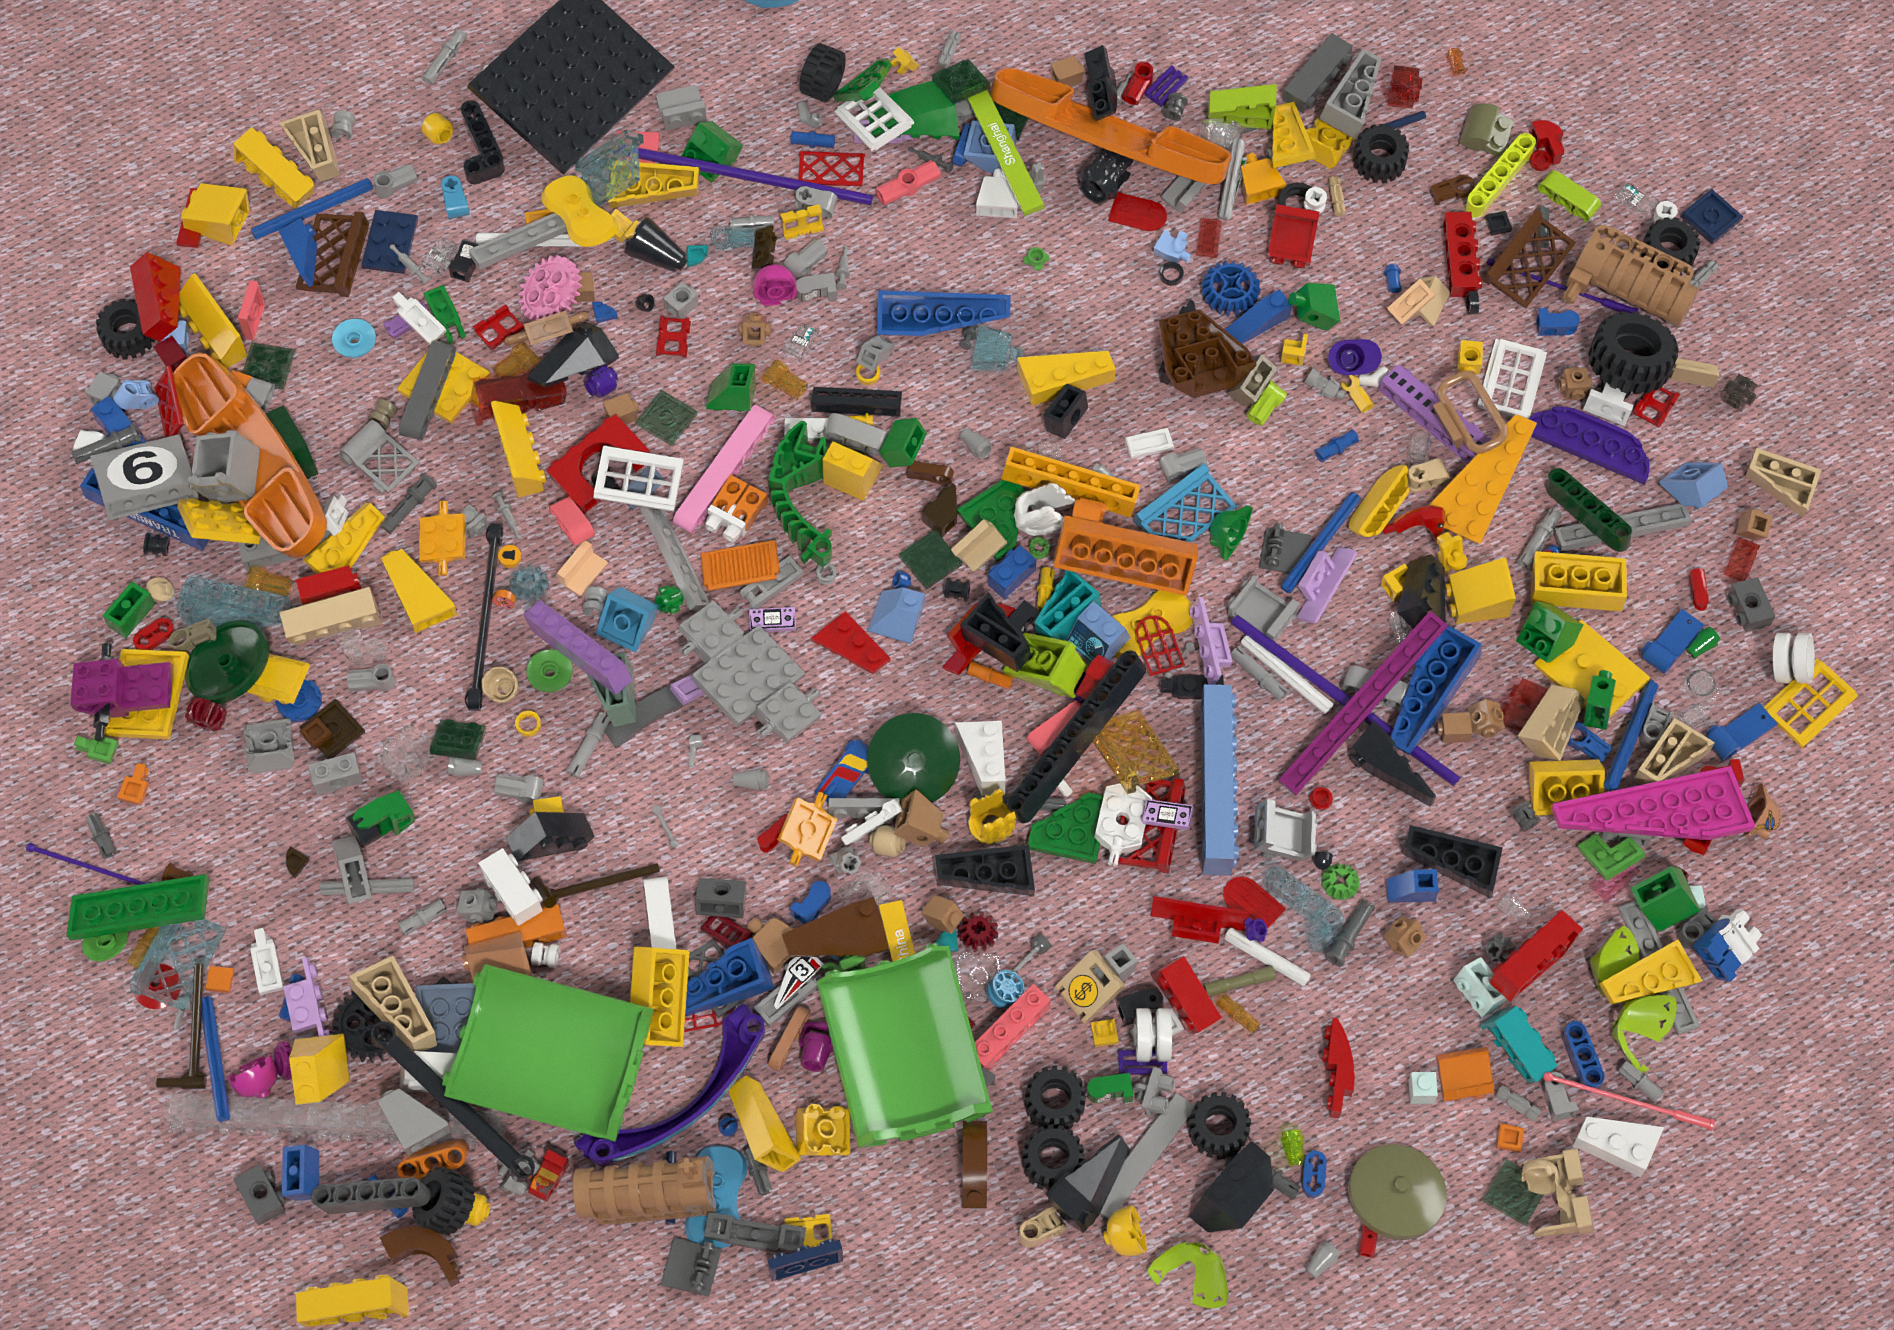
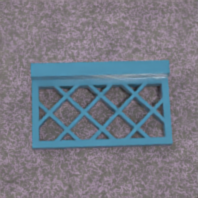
M1204 463L1137 513L1133 522L1138 527H1141L1145 533L1185 540V542L1191 543L1211 528L1214 514L1223 512L1215 510V500H1222L1229 506L1225 511H1233L1237 506L1209 474L1210 469ZM1206 481L1213 488L1212 494L1200 493L1201 485ZM1186 496L1196 497V507L1183 506L1184 498ZM1200 498L1212 499L1211 509L1199 508ZM1170 508L1178 509L1179 520L1166 518L1167 510ZM1183 510L1195 512L1194 522L1182 521ZM1199 512L1211 514L1208 524L1198 523ZM1153 521L1163 522L1162 533L1153 532L1148 525ZM1166 523L1178 525L1177 535L1165 533ZM1181 526H1193L1194 534L1190 537L1181 536Z

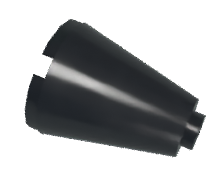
M646 217L635 230L636 234L633 239L630 238L624 253L635 259L672 272H676L677 269L681 271L688 261L685 259L686 253L652 219Z

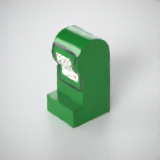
M1130 1073L1091 1079L1087 1085V1098L1093 1103H1101L1105 1099L1122 1097L1123 1103L1133 1102L1134 1095Z

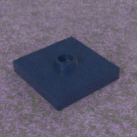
M1711 189L1682 213L1681 218L1687 221L1689 225H1692L1700 235L1713 245L1742 221L1743 215Z

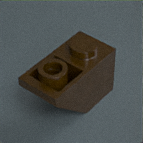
M953 483L948 488H943L937 498L932 503H927L922 510V522L941 538L957 524L956 485Z

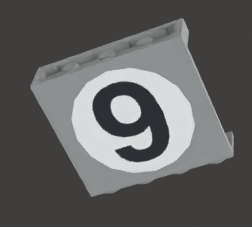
M180 434L90 456L108 521L178 504L179 499H199L197 491L192 489L188 483V476L192 475V471Z

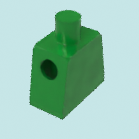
M1307 283L1297 292H1292L1289 295L1288 302L1290 305L1297 307L1300 321L1322 330H1330L1340 322L1335 285Z
M1601 670L1598 676L1592 677L1584 725L1587 727L1607 730L1616 680L1612 679L1613 674L1610 671Z

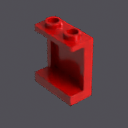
M1277 204L1267 259H1271V263L1283 265L1284 262L1293 263V267L1305 269L1306 265L1310 266L1320 212Z

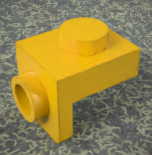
M615 209L611 213L618 224V231L614 238L622 243L626 239L630 240V238L634 237L636 226L640 222L637 220L631 222L620 211Z

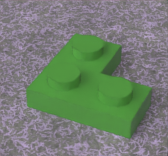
M1595 834L1578 845V851L1606 881L1645 858V852L1631 837L1610 848L1598 834Z

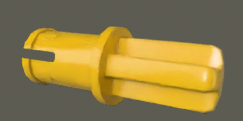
M1044 567L1040 571V583L1037 586V607L1039 611L1043 609L1047 600L1051 599V595L1055 590L1053 587L1055 570H1051L1050 567Z

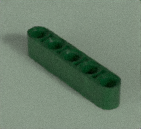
M1555 468L1549 472L1546 488L1549 496L1614 551L1624 552L1629 548L1632 527L1564 469Z

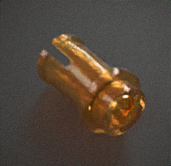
M1459 48L1449 49L1446 55L1447 60L1450 61L1453 76L1460 75V71L1462 74L1466 73L1462 60L1463 52Z

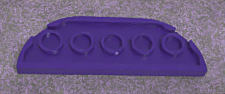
M1552 407L1550 410L1539 411L1529 418V420L1537 423L1531 436L1532 438L1638 483L1646 484L1650 470L1649 458L1646 456L1641 442L1630 432L1569 407Z

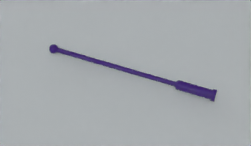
M1494 258L1487 259L1489 266H1493L1496 262ZM1530 274L1531 279L1542 281V277ZM1550 280L1545 283L1565 291L1568 288ZM1579 293V296L1599 302L1602 306L1618 312L1632 313L1639 310V308H1633L1607 298L1601 299L1587 293Z
M33 843L26 845L28 852L35 851L136 885L147 884L146 882L35 847Z

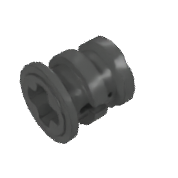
M1174 92L1170 93L1167 97L1168 101L1163 111V116L1167 119L1179 121L1185 109L1184 106L1188 104V99L1184 95Z
M1529 801L1519 804L1509 813L1511 816H1516V822L1523 826L1521 828L1523 832L1536 826L1541 821L1539 817L1534 815L1536 813L1534 809L1529 808Z

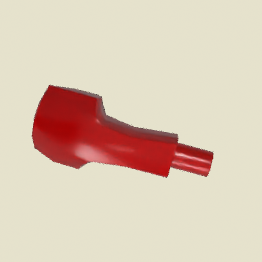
M1434 505L1415 508L1394 518V523L1387 524L1383 532L1385 535L1395 531L1399 534L1413 526H1424L1431 532L1437 543V537L1443 534L1446 521L1445 510L1443 507Z

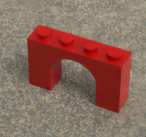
M616 414L606 418L599 428L589 432L583 441L578 445L570 447L562 458L553 461L547 469L552 481L567 497H571L583 514L601 502L600 499L593 498L595 489L582 475L584 464L592 455L602 452L603 446L650 453V450ZM632 463L631 468L636 473L645 465Z

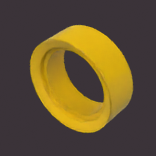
M860 364L857 366L856 377L860 383L872 385L879 380V366L876 369V375L871 379H865L860 375V371L865 368Z
M523 711L516 717L515 726L519 734L530 737L539 732L541 720L537 713ZM525 717H533L537 721V726L532 731H523L519 726L521 720Z

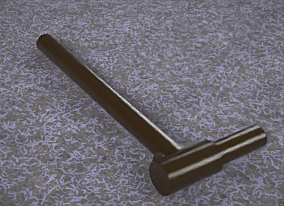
M658 863L556 890L545 886L539 876L534 877L532 882L542 897L544 906L552 908L556 905L559 898L658 873L660 869Z
M194 964L189 1072H186L181 1078H157V1088L206 1089L207 1076L199 1072L203 964Z

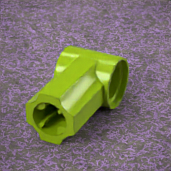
M1270 379L1257 402L1253 403L1247 412L1248 419L1259 426L1264 425L1274 408L1284 401L1287 393Z

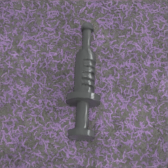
M913 147L908 149L926 162L934 161L937 166L944 168L946 173H950L953 169V163L949 162L947 164L942 162V156L940 155L934 156L923 150H915Z
M977 325L967 326L963 330L962 335L965 337V340L960 343L962 349L969 350L971 348L970 339L976 338L977 333L975 330Z

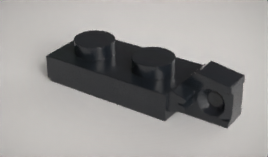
M1204 675L1172 676V679L1160 681V692L1172 693V697L1178 699H1201L1204 684L1208 685V681ZM1221 675L1215 685H1224L1223 675Z

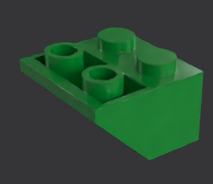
M713 121L699 122L681 156L730 166L736 161L744 145ZM699 171L711 183L720 176Z
M733 363L717 376L711 383L706 409H713L715 411H751L756 389L755 364Z
M1535 601L1516 642L1545 662L1550 663L1575 644L1583 624L1554 604Z
M1671 866L1631 887L1640 909L1658 932L1664 931L1701 912L1680 868Z

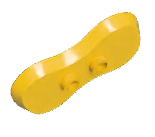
M572 175L564 176L552 181L542 191L541 200L543 205L562 218L566 224L569 238L577 245L583 247L597 246L610 240L617 233L618 224L616 219L596 205L589 185L581 178Z
M1156 590L1140 607L1132 611L1111 615L1126 628L1130 639L1114 656L1119 658L1124 652L1130 650L1135 651L1138 656L1142 654L1135 632L1139 622L1147 616L1156 615L1168 621L1174 634L1188 629L1193 623V619L1190 616L1192 604L1189 599L1184 595ZM1149 619L1145 621L1149 634L1157 633L1154 620ZM1158 620L1161 631L1168 630L1167 626ZM1142 624L1138 630L1139 638L1145 637ZM1160 636L1154 637L1152 642L1160 638ZM1148 640L1141 641L1145 651L1149 647Z

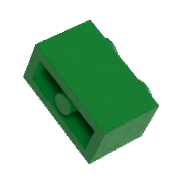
M918 418L894 421L880 450V454L890 468L911 466L927 435Z
M131 581L102 616L108 628L126 639L154 607L155 603L148 591Z

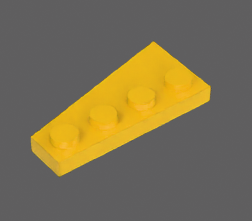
M1295 102L1277 105L1273 118V168L1315 159V151Z
M364 503L345 521L342 530L338 534L328 536L302 561L316 574L348 565L351 568L385 516L371 503Z
M1676 940L1599 983V986L1612 1005L1702 982V979L1679 940Z

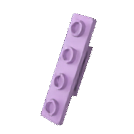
M1338 547L1331 559L1326 552L1318 551L1298 585L1307 599L1297 616L1299 621L1314 624L1318 622L1357 555L1355 550Z
M1198 597L1190 607V616L1195 626V637L1198 638L1199 655L1204 664V676L1207 678L1208 685H1215L1221 677L1220 667H1230L1233 662L1224 624L1209 623L1204 598Z
M307 957L302 958L307 980L283 986L293 1032L298 1033L317 1027L319 1036L331 1035L330 1030L325 1029L324 1022L328 1021L325 1007L320 1006L319 1000L323 999L320 985H316L314 979L318 977L315 963L311 964Z

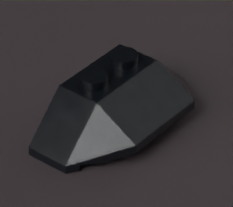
M1251 1141L1231 1160L1206 1190L1189 1217L1208 1233L1243 1229L1274 1191L1271 1157Z

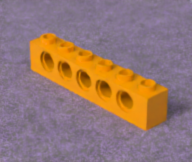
M1010 447L1001 478L1002 480L1033 489L1043 487L1049 483L1057 484L1066 491V495H1070L1074 499L1075 497H1081L1106 503V511L1131 518L1141 486L1015 447Z

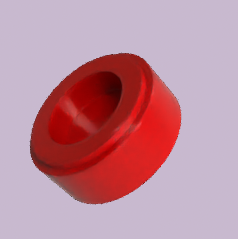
M1537 150L1531 154L1529 162L1533 169L1545 171L1550 167L1552 158L1548 152Z

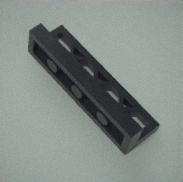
M813 387L811 408L812 412L858 415H866L868 413V415L900 417L902 391ZM818 393H827L828 395H818ZM843 394H849L851 397L842 396V395H843ZM887 397H897V399H886V398H887Z

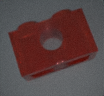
M1394 65L1387 106L1413 109L1414 102L1419 101L1423 77H1419L1420 68Z
M1522 678L1519 685L1514 684L1509 695L1512 697L1511 703H1505L1502 709L1504 725L1521 732L1548 689ZM1517 704H1524L1527 708H1520Z

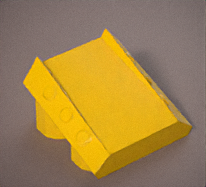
M1319 118L1314 121L1312 128L1306 130L1315 151V159L1312 160L1326 166L1328 169L1338 164L1354 141V138Z
M269 654L267 665L262 675L248 690V693L257 695L263 702H271L275 699L281 704H293L310 665L306 662Z
M811 1104L807 1108L797 1109L795 1115L796 1149L800 1156L850 1155L849 1108L841 1106L822 1108L818 1104Z

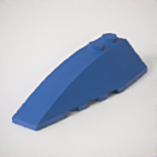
M879 290L877 335L925 336L1009 318L1011 295Z
M1448 625L1446 630L1416 662L1402 708L1391 738L1396 743L1394 747L1410 755L1445 710L1482 655V643Z

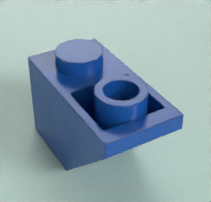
M1437 869L1411 870L1386 879L1388 903L1435 902L1439 893Z

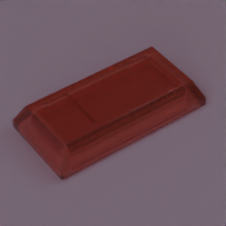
M1200 219L1196 256L1217 258L1222 226L1221 220Z
M1739 537L1724 575L1740 582L1747 580L1760 545Z

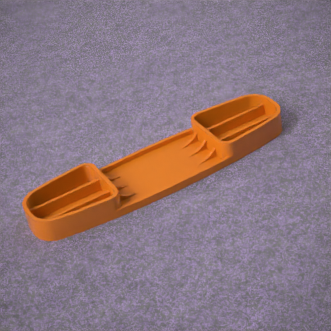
M1003 68L994 75L990 90L992 100L1021 115L1117 154L1201 183L1218 184L1226 178L1232 158L1231 153L1206 139L1173 126L1166 127L1158 134L1113 115L1096 121L1091 107L1072 101L1075 90L1071 86L1015 68Z
M203 353L192 354L173 373L182 418L188 431L196 436H203L207 433L222 434L230 430L236 431L239 435L252 441V444L260 448L255 494L250 500L239 501V503L244 508L246 519L276 551L292 558L305 556L319 544L327 529V520L306 476L279 432L236 377L223 364L209 355Z

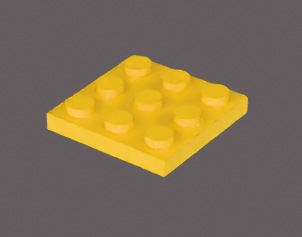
M427 352L397 388L400 394L409 399ZM456 352L434 414L452 424L490 377V371Z
M195 498L179 499L177 508L192 538L259 544L261 536L246 519L244 508L240 503L223 504L215 500L204 502Z

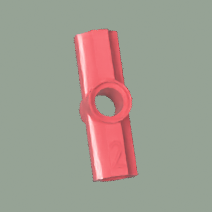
M930 160L914 169L902 170L899 173V177L875 189L879 201L887 205L903 196L914 195L919 188L940 178L941 173L937 164Z

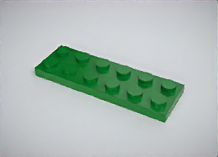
M206 874L74 895L71 899L66 936L70 941L203 920L205 919L209 878Z

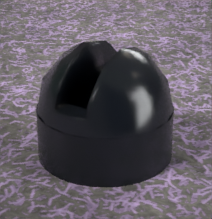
M641 294L637 297L635 305L638 310L650 312L654 308L655 301L652 295Z
M1320 851L1315 852L1313 859L1315 866L1320 870L1327 869L1332 864L1333 854Z

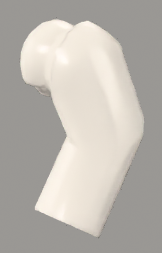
M1381 367L1372 375H1360V385L1379 387L1381 380L1390 372L1389 369Z

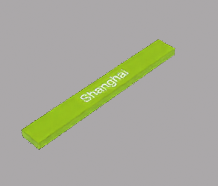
M980 77L962 84L961 87L1024 216L1045 209L1044 203L982 78Z

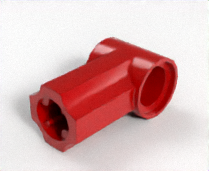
M1144 61L1137 63L1135 66L1134 74L1122 94V99L1126 103L1133 106L1139 105L1147 88L1152 84L1153 66L1150 63Z

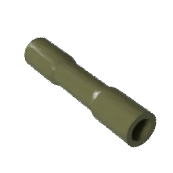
M1273 966L1253 970L1247 974L1207 982L1203 984V987L1209 997L1244 986L1276 980V974Z

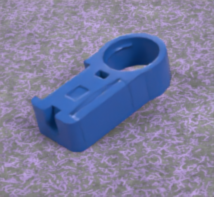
M966 123L952 161L954 165L960 167L968 161H964V151L971 125Z
M1575 723L1573 729L1580 730L1584 740L1576 742L1570 736L1567 745L1578 752L1581 749L1591 759L1602 762L1611 751V746L1587 729L1585 725Z

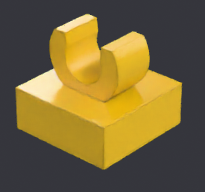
M898 46L893 51L897 58L891 61L892 66L895 67L901 64V67L896 71L898 74H905L907 69L914 71L919 67V64L906 50Z
M1115 1019L1091 1022L1094 1047L1119 1043Z

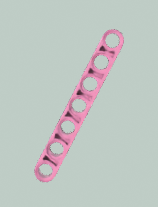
M754 405L751 408V411L747 413L677 510L673 518V524L691 534L695 533V528L697 525L700 526L707 517L708 508L712 505L729 475H737L744 465L743 461L746 457L749 458L755 450L758 440L761 441L768 432L767 428L775 421V414L758 405Z

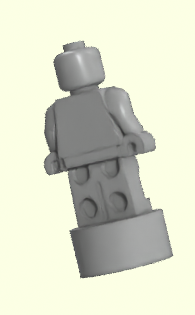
M1314 368L1311 370L1304 382L1311 388L1315 386L1322 390L1321 396L1332 399L1336 395L1340 400L1345 398V392L1339 390L1340 384L1333 377H1330L1331 379L1328 381L1320 375L1321 372Z

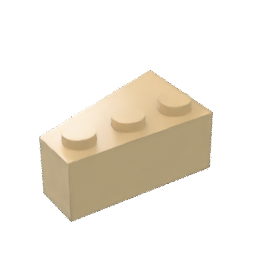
M1756 448L1745 477L1804 518L1813 497L1821 469Z
M1551 685L1518 737L1536 756L1561 761L1585 699L1576 689Z
M1674 717L1639 768L1633 781L1644 785L1675 778L1708 755L1715 742Z

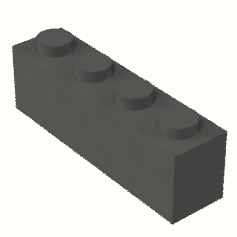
M1331 33L1284 89L1282 101L1285 103L1295 102L1297 110L1302 113L1307 108L1312 109L1317 101L1316 97L1319 94L1323 95L1327 91L1331 79L1335 81L1338 78L1341 67L1343 65L1348 66L1353 58V55H1351L1353 45Z

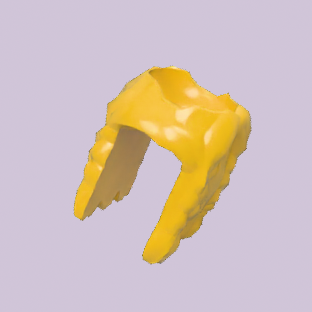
M1002 789L994 790L993 794L981 797L980 800L976 797L970 800L969 830L973 837L981 843L988 845L998 844L1000 841H1004L1006 837L1011 836L1012 831L1016 828L1015 812L1010 813L1006 804L1002 803V796L1004 794ZM993 815L998 817L993 823L982 824L987 816Z

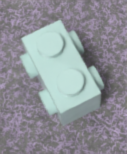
M1480 957L1464 966L1453 981L1459 991L1471 1003L1473 1009L1483 1018L1498 1010L1507 999L1489 983L1494 974Z

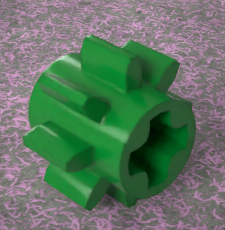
M668 585L658 589L660 594H657L655 597V603L659 605L658 609L665 614L669 612L674 614L680 611L679 606L683 605L684 601L682 592L678 588H674V586L669 587Z

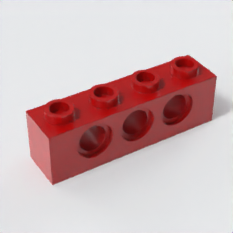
M1445 212L1443 229L1450 297H1466L1467 291L1477 290L1478 292L1479 289H1482V277L1478 276L1480 258L1476 257L1478 239H1474L1476 220H1472V212Z

